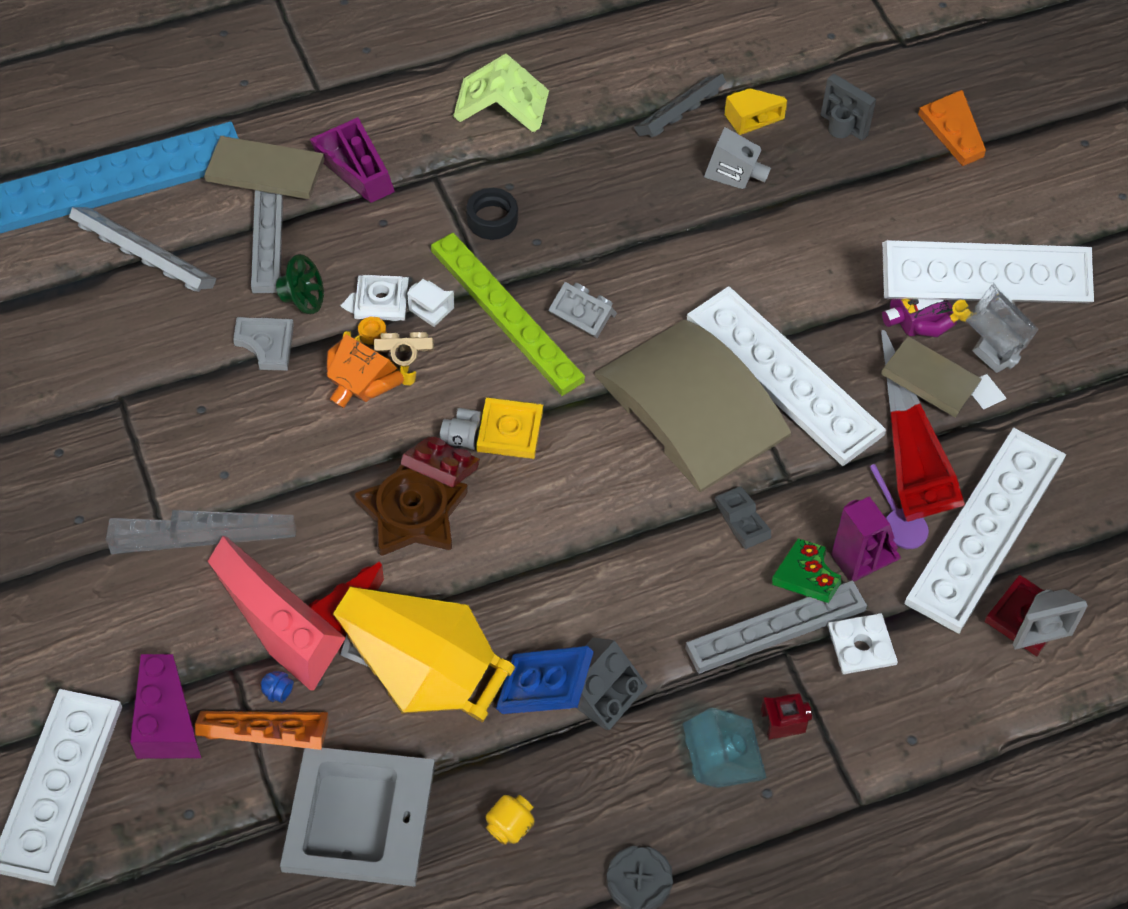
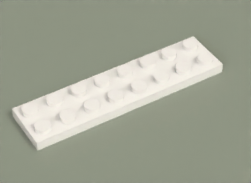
M888 240L882 243L884 299L1049 303L1094 302L1092 247Z
M729 286L687 314L688 321L706 329L732 350L758 379L773 402L842 466L846 465L885 435L886 429Z
M1013 428L907 596L905 605L960 634L1062 465L1066 454Z

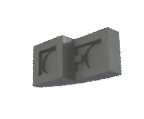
M741 486L715 496V502L721 514L745 549L771 539V529L756 513V503Z

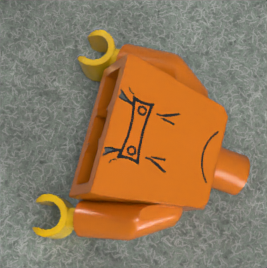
M345 331L343 339L327 352V377L338 385L330 400L342 408H345L353 395L367 402L371 398H375L401 384L412 385L415 382L417 372L408 373L409 366H400V371H396L397 367L389 359L360 343V335L352 338L349 331Z

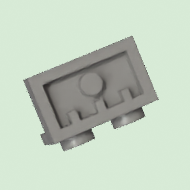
M564 282L548 311L598 338L610 316L615 318L617 314L611 307L613 303L601 295H598L597 299L589 295L590 290L575 282L574 286Z

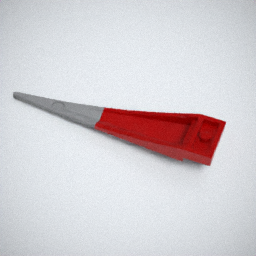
M882 330L881 335L886 365L894 355L895 350L886 331ZM887 378L897 488L906 521H913L965 506L957 476L917 395Z

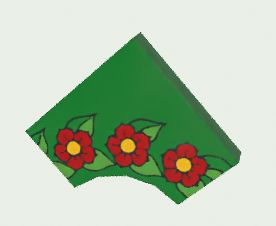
M798 538L773 575L772 585L829 603L841 585V575L831 571L825 564L826 547Z

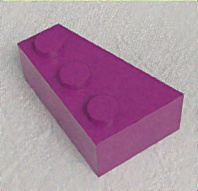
M141 654L130 741L137 759L201 758L173 654Z

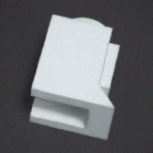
M425 279L413 284L407 293L409 311L433 327L454 309V291H444Z

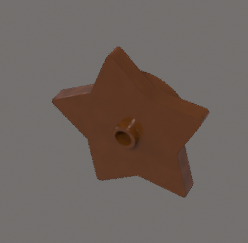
M400 465L396 472L386 478L382 484L356 492L354 496L355 502L378 523L379 554L383 556L413 543L451 550L452 539L449 516L468 493V486L465 483H458L456 486L450 487L404 465Z

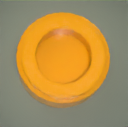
M378 317L364 318L358 325L360 340L368 345H374V339H381V333H387L385 322Z

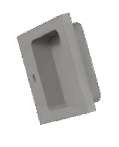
M304 748L280 864L281 872L415 887L435 769V759L322 748V750ZM406 817H410L408 823H404Z

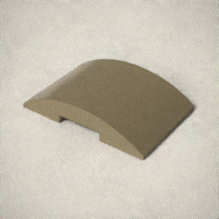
M685 319L597 370L594 374L628 413L633 411L665 446V455L700 493L791 436V431L777 406L740 358L709 331Z

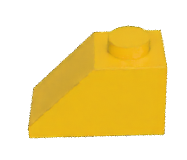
M748 88L726 96L724 115L736 132L742 135L784 119L787 100L782 96Z

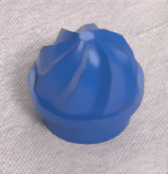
M273 671L262 678L261 690L269 701L283 703L290 695L294 681L288 678V674L285 672Z

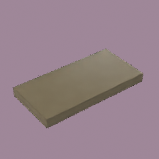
M220 136L205 172V181L310 199L324 162V153Z

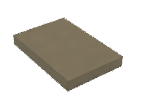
M907 336L881 372L883 376L955 418L982 380L980 377Z

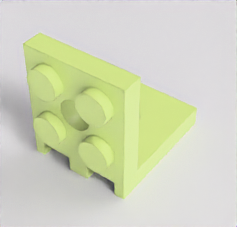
M504 54L463 78L453 116L462 122L497 102L530 131L535 132L541 127L549 90L509 55Z

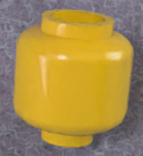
M510 795L502 796L486 814L487 831L503 845H506L508 842L512 844L520 842L535 823L534 817L530 812L533 806L521 795H518L516 798Z

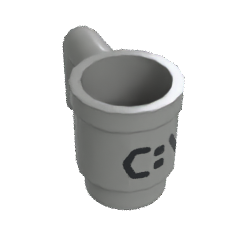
M458 408L457 418L443 420L440 439L451 446L475 450L483 415L482 412Z

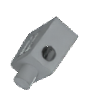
M724 127L704 177L743 189L746 187L750 177L765 183L771 168L757 162L761 152V148L758 145Z

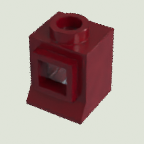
M800 693L775 698H763L760 712L762 717L768 716V740L806 732L808 722L812 720V712L809 702H803Z

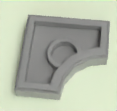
M237 317L233 339L234 345L244 347L253 352L258 359L259 370L288 371L294 328L293 319Z

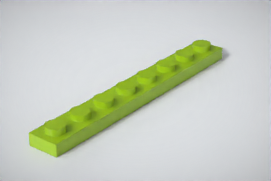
M454 232L431 244V252L561 396L585 383V375Z

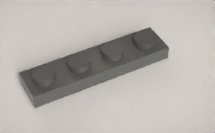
M723 74L705 77L636 125L634 128L638 136L650 135V137L659 135L664 131L663 127L668 123L673 124L682 119V113L696 109L701 105L700 101L702 99L710 98L719 93L718 88L726 83Z

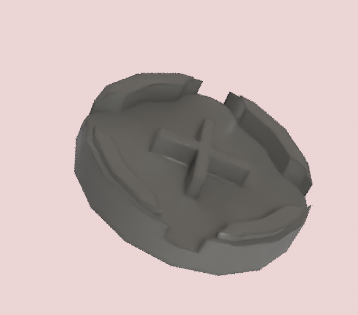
M630 846L618 852L610 861L606 876L607 888L614 902L623 909H656L662 906L670 895L673 885L672 868L666 857L656 849Z

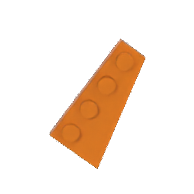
M200 711L195 722V736H204L208 739L221 738L322 750L329 725L328 712Z

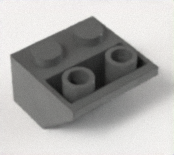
M592 638L585 645L592 649L594 653L578 708L576 709L605 730H610L648 685L615 640Z

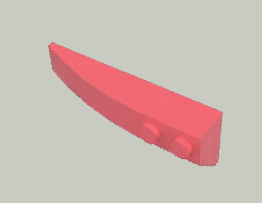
M222 536L208 563L269 655L309 690L314 691L346 637L228 537Z

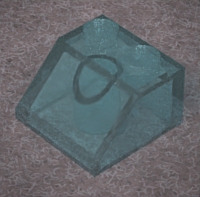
M711 707L683 723L686 736L685 742L689 748L693 765L692 771L697 783L720 788L761 781L767 778L751 719Z

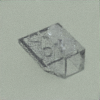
M995 283L988 288L966 319L1004 359L1026 348L1039 330L1035 323Z

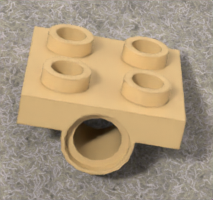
M427 332L410 333V338H400L398 333H381V339H374V350L376 352H391V357L395 363L400 366H410L416 361L418 351H434V339L428 338ZM396 352H413L412 357L408 361H400L396 355Z

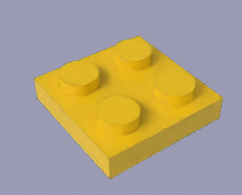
M486 398L476 445L477 452L535 459L543 405Z

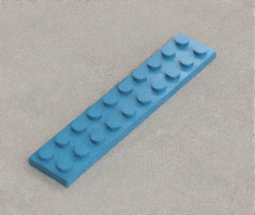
M230 121L1 183L0 234L70 215L72 207L95 208L204 178L220 136L239 139L233 123Z

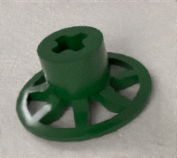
M302 254L294 255L288 262L286 275L280 276L277 279V294L284 303L294 302L303 313L315 314L320 310L324 298L321 275L309 257ZM298 260V262H297V267H298V269H295V268H294V264H295L296 261ZM305 262L310 266L306 273H304L306 270ZM314 275L317 278L318 284L310 283V279ZM311 291L319 292L318 301L316 296L311 294ZM308 301L314 307L313 309L307 308Z

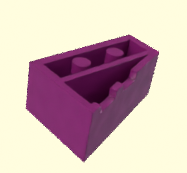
M359 117L310 138L314 151L324 153L323 164L370 203L395 192L389 173Z
M870 496L860 501L853 500L843 508L831 554L849 582L852 580L853 582L901 559L897 552L898 547L893 541L895 538L891 525Z

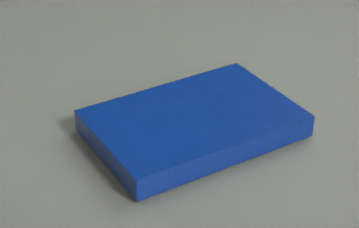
M588 646L513 654L511 663L516 668L512 675H507L496 709L502 714L578 708L594 651Z

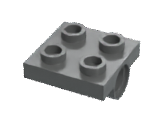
M833 73L827 79L821 116L829 120V133L836 138H846L852 134L863 141L869 135L876 99Z

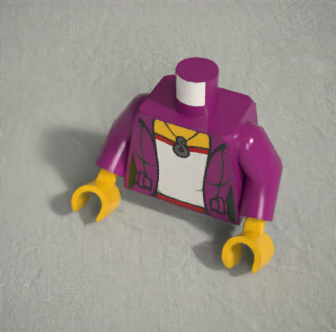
M892 299L890 309L882 312V319L887 327L900 324L909 336L939 337L955 326L957 320L964 322L970 320L972 312L966 309L968 304L965 300L956 301L952 307L948 300Z

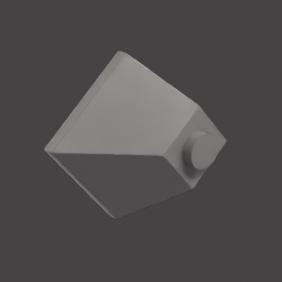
M1066 589L1054 592L1053 590L1040 592L1036 595L1012 644L1014 649L1072 636L1088 607L1086 601Z

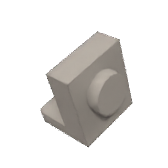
M990 328L983 333L972 351L998 373L1007 367L1009 369L1013 368L1020 361L1021 356L1019 354L1025 345L1022 342H1018L1010 346Z

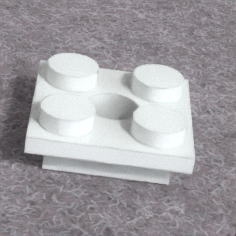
M358 276L354 319L378 317L382 320L405 321L408 277ZM379 293L387 294V296L383 298L376 297V295Z
M882 613L828 622V629L842 674L897 665L898 661ZM863 641L868 644L870 649L859 650L855 647L854 643Z

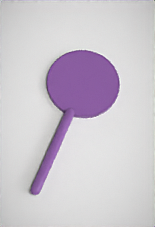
M872 464L870 468L892 509V512L886 519L890 523L895 539L893 541L898 547L903 549L920 547L926 541L929 533L924 518L906 521L903 509H898L876 465Z

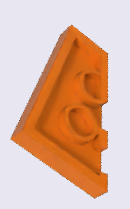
M963 90L920 107L918 115L962 166L984 157L986 149Z

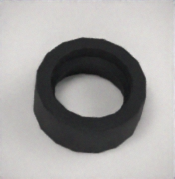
M484 188L475 192L468 200L466 206L467 223L475 235L489 240L501 239L510 235L516 228L518 206L516 199L511 193L500 188ZM496 206L506 210L508 215L497 221H487L478 217L476 213L485 207Z

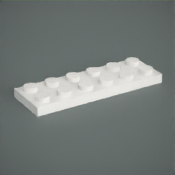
M59 689L0 837V874L56 886L122 709L120 701Z

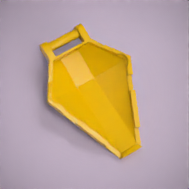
M350 587L333 613L347 633L349 640L374 675H377L402 714L462 710L471 717L484 722L488 716L487 709L507 675L511 676L516 668L509 661L494 654L469 605ZM490 665L496 671L475 705L469 702L468 699Z

